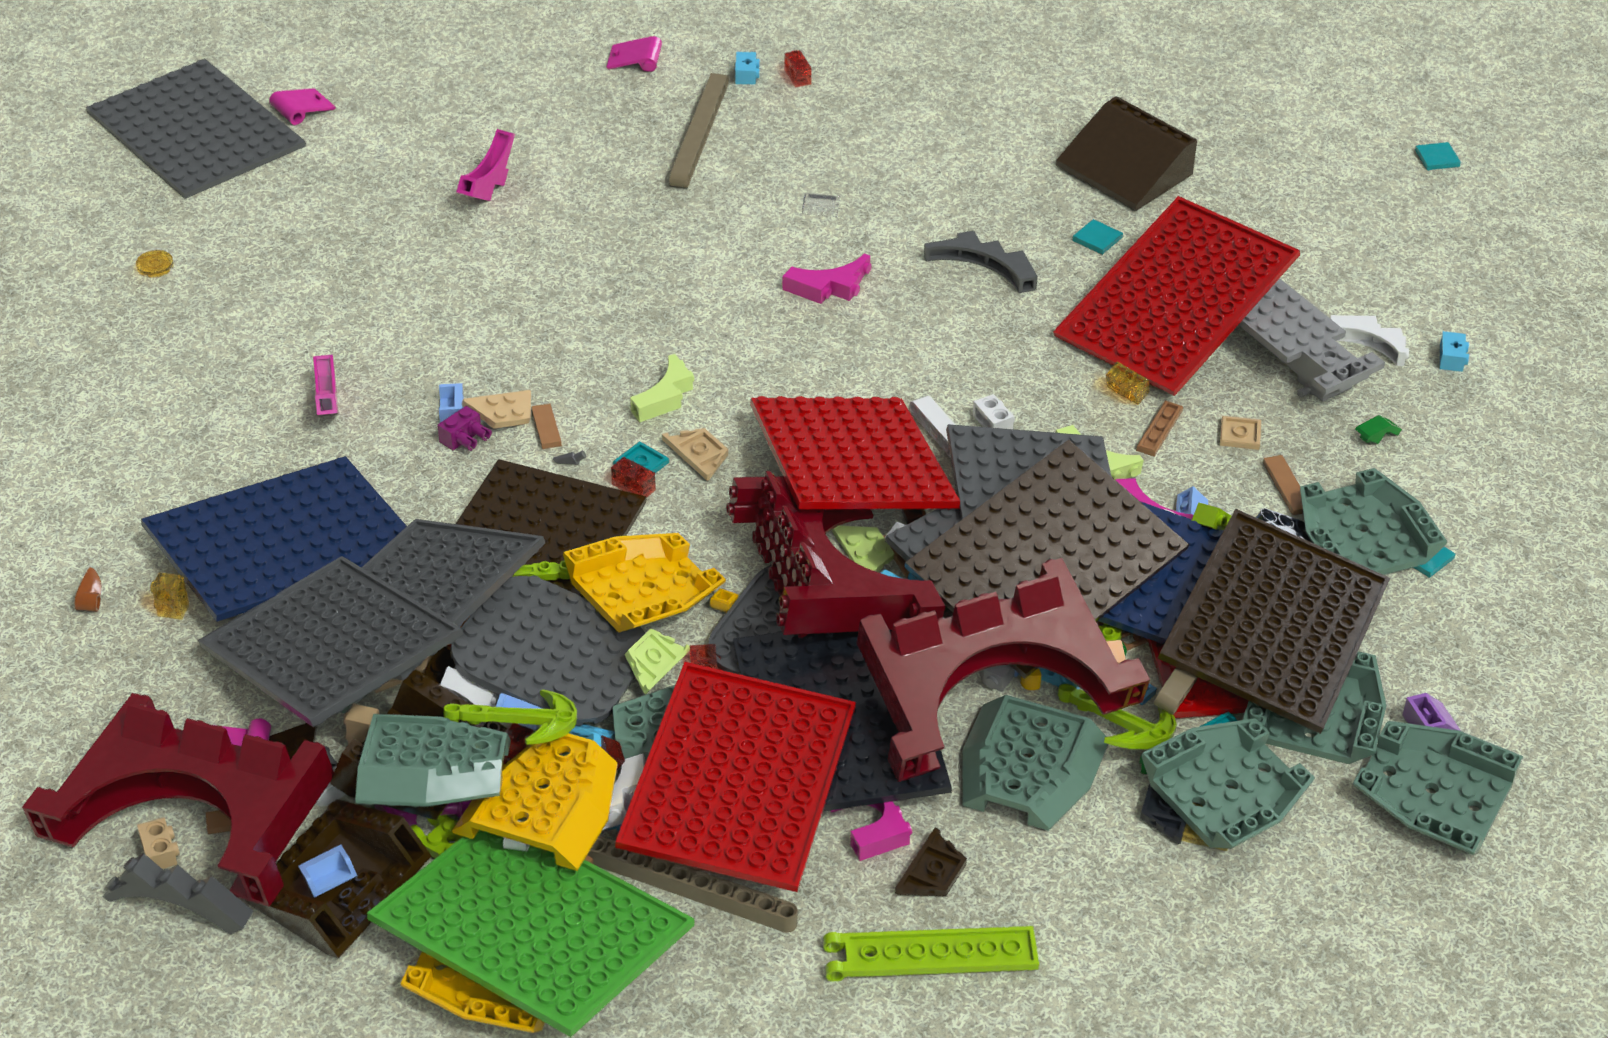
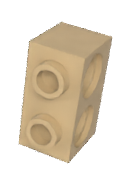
M165 817L138 824L137 827L145 855L162 869L177 865L176 856L180 855L177 842L172 843L171 841L175 836L172 825L167 826Z

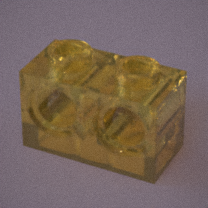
M1116 362L1106 374L1107 387L1137 405L1150 392L1148 379L1119 362Z
M159 572L150 587V591L154 596V608L157 610L158 617L182 620L189 607L184 576Z

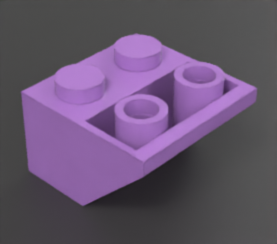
M1428 693L1406 698L1402 716L1407 723L1461 731L1443 703Z

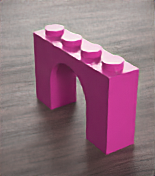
M892 801L868 805L877 809L882 814V817L875 823L852 830L850 835V845L859 861L909 845L912 828L909 822H905L900 807L895 806Z

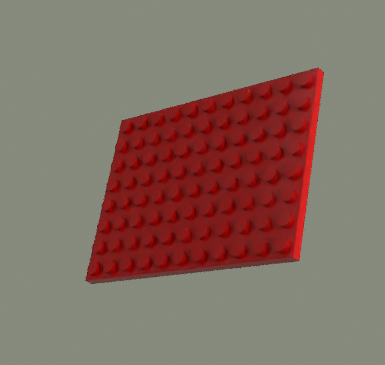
M1178 196L1053 331L1054 336L1175 396L1300 256V250Z
M765 396L751 398L750 406L798 509L960 508V499L902 398H843L839 396L834 398H824L821 396L815 398H805L802 396L796 398H786L784 396H778L777 398H767Z
M684 662L615 841V848L798 893L855 711L856 702Z

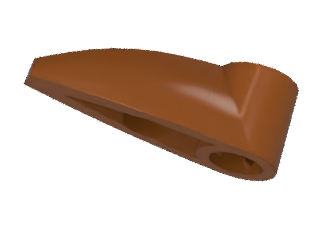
M91 567L87 570L75 596L76 610L99 611L102 585L96 570Z

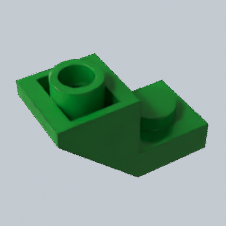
M1377 415L1358 425L1355 429L1361 434L1360 438L1367 443L1372 441L1377 444L1380 443L1385 434L1389 435L1392 433L1398 436L1402 431L1394 422L1381 415Z

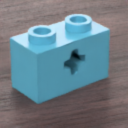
M736 52L735 84L756 85V78H759L760 59H756V52Z
M1442 332L1440 341V369L1463 372L1464 365H1468L1469 354H1466L1469 349V342H1466V334Z

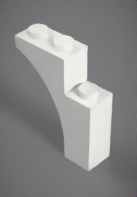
M1330 316V319L1346 331L1345 337L1338 341L1352 342L1373 348L1387 356L1396 366H1404L1405 359L1409 358V349L1406 348V336H1403L1401 328H1381L1380 324L1377 323L1376 316Z
M447 667L440 684L441 686L471 705L496 707L499 694L469 681L456 669ZM499 722L507 728L505 733L513 734L517 723Z
M644 754L622 760L621 773L614 784L609 819L603 830L623 823L646 763Z

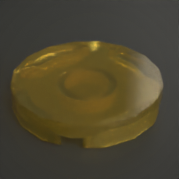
M152 250L138 257L136 267L141 275L144 276L145 274L148 277L154 278L169 273L170 269L174 267V262L170 253L163 250Z

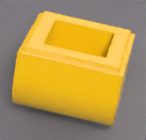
M719 588L710 598V607L727 613L738 599V594Z
M1039 668L1025 679L1021 676L1020 684L1023 688L1027 690L1040 689L1042 674Z

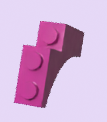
M333 354L313 356L317 415L339 413Z

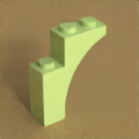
M676 354L669 355L668 370L661 381L649 390L630 397L631 412L639 422L681 408L682 393L693 390L694 375L692 371L685 367L683 360H680Z
M1074 425L1056 430V433L1080 434ZM1106 450L1111 476L1114 479H1127L1141 474L1144 460L1140 455H1124Z

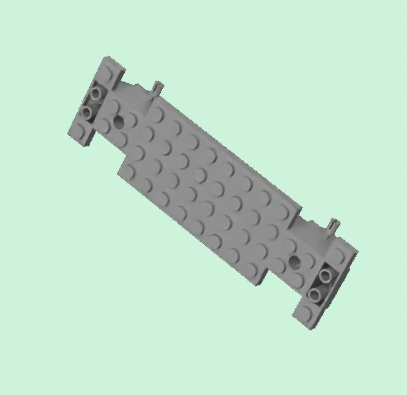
M1281 279L1272 286L1238 325L1298 374L1297 381L1304 386V388L1297 390V394L1300 397L1312 394L1323 402L1351 389L1353 385L1368 379L1370 374L1383 369L1385 366V362L1373 352L1356 358L1336 342L1345 337L1346 331Z

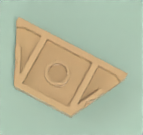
M525 390L465 398L461 405L463 407L469 406L479 413L480 419L484 420L494 429L528 424L531 417V391Z
M705 428L693 431H680V435L669 436L668 433L662 434V440L707 481L710 480L728 456V448Z

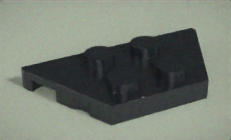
M1149 783L1140 818L1177 844H1181L1186 822Z

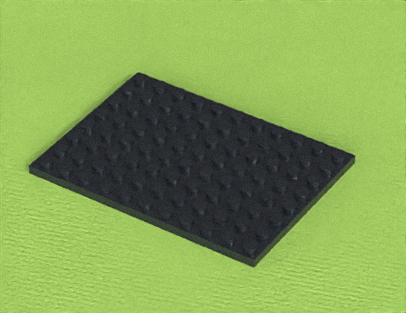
M858 631L813 633L806 635L804 638H799L797 634L783 635L782 632L733 638L740 675L856 702L855 711L823 812L952 793L951 782L941 750L935 751L940 769L900 782L897 781L888 762L891 739L899 732L858 648Z

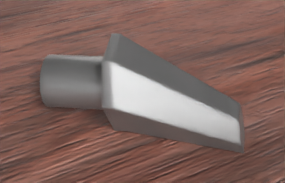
M583 450L576 454L570 452L553 457V460L558 464L579 465L580 460L586 458V453Z

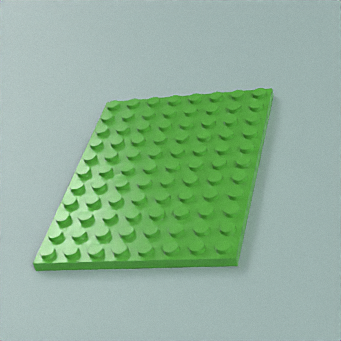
M482 830L478 831L474 839L463 836L367 912L369 921L569 1037H572L695 926L694 918L585 859L578 871L556 865L554 852L531 845L528 851L504 849V837Z

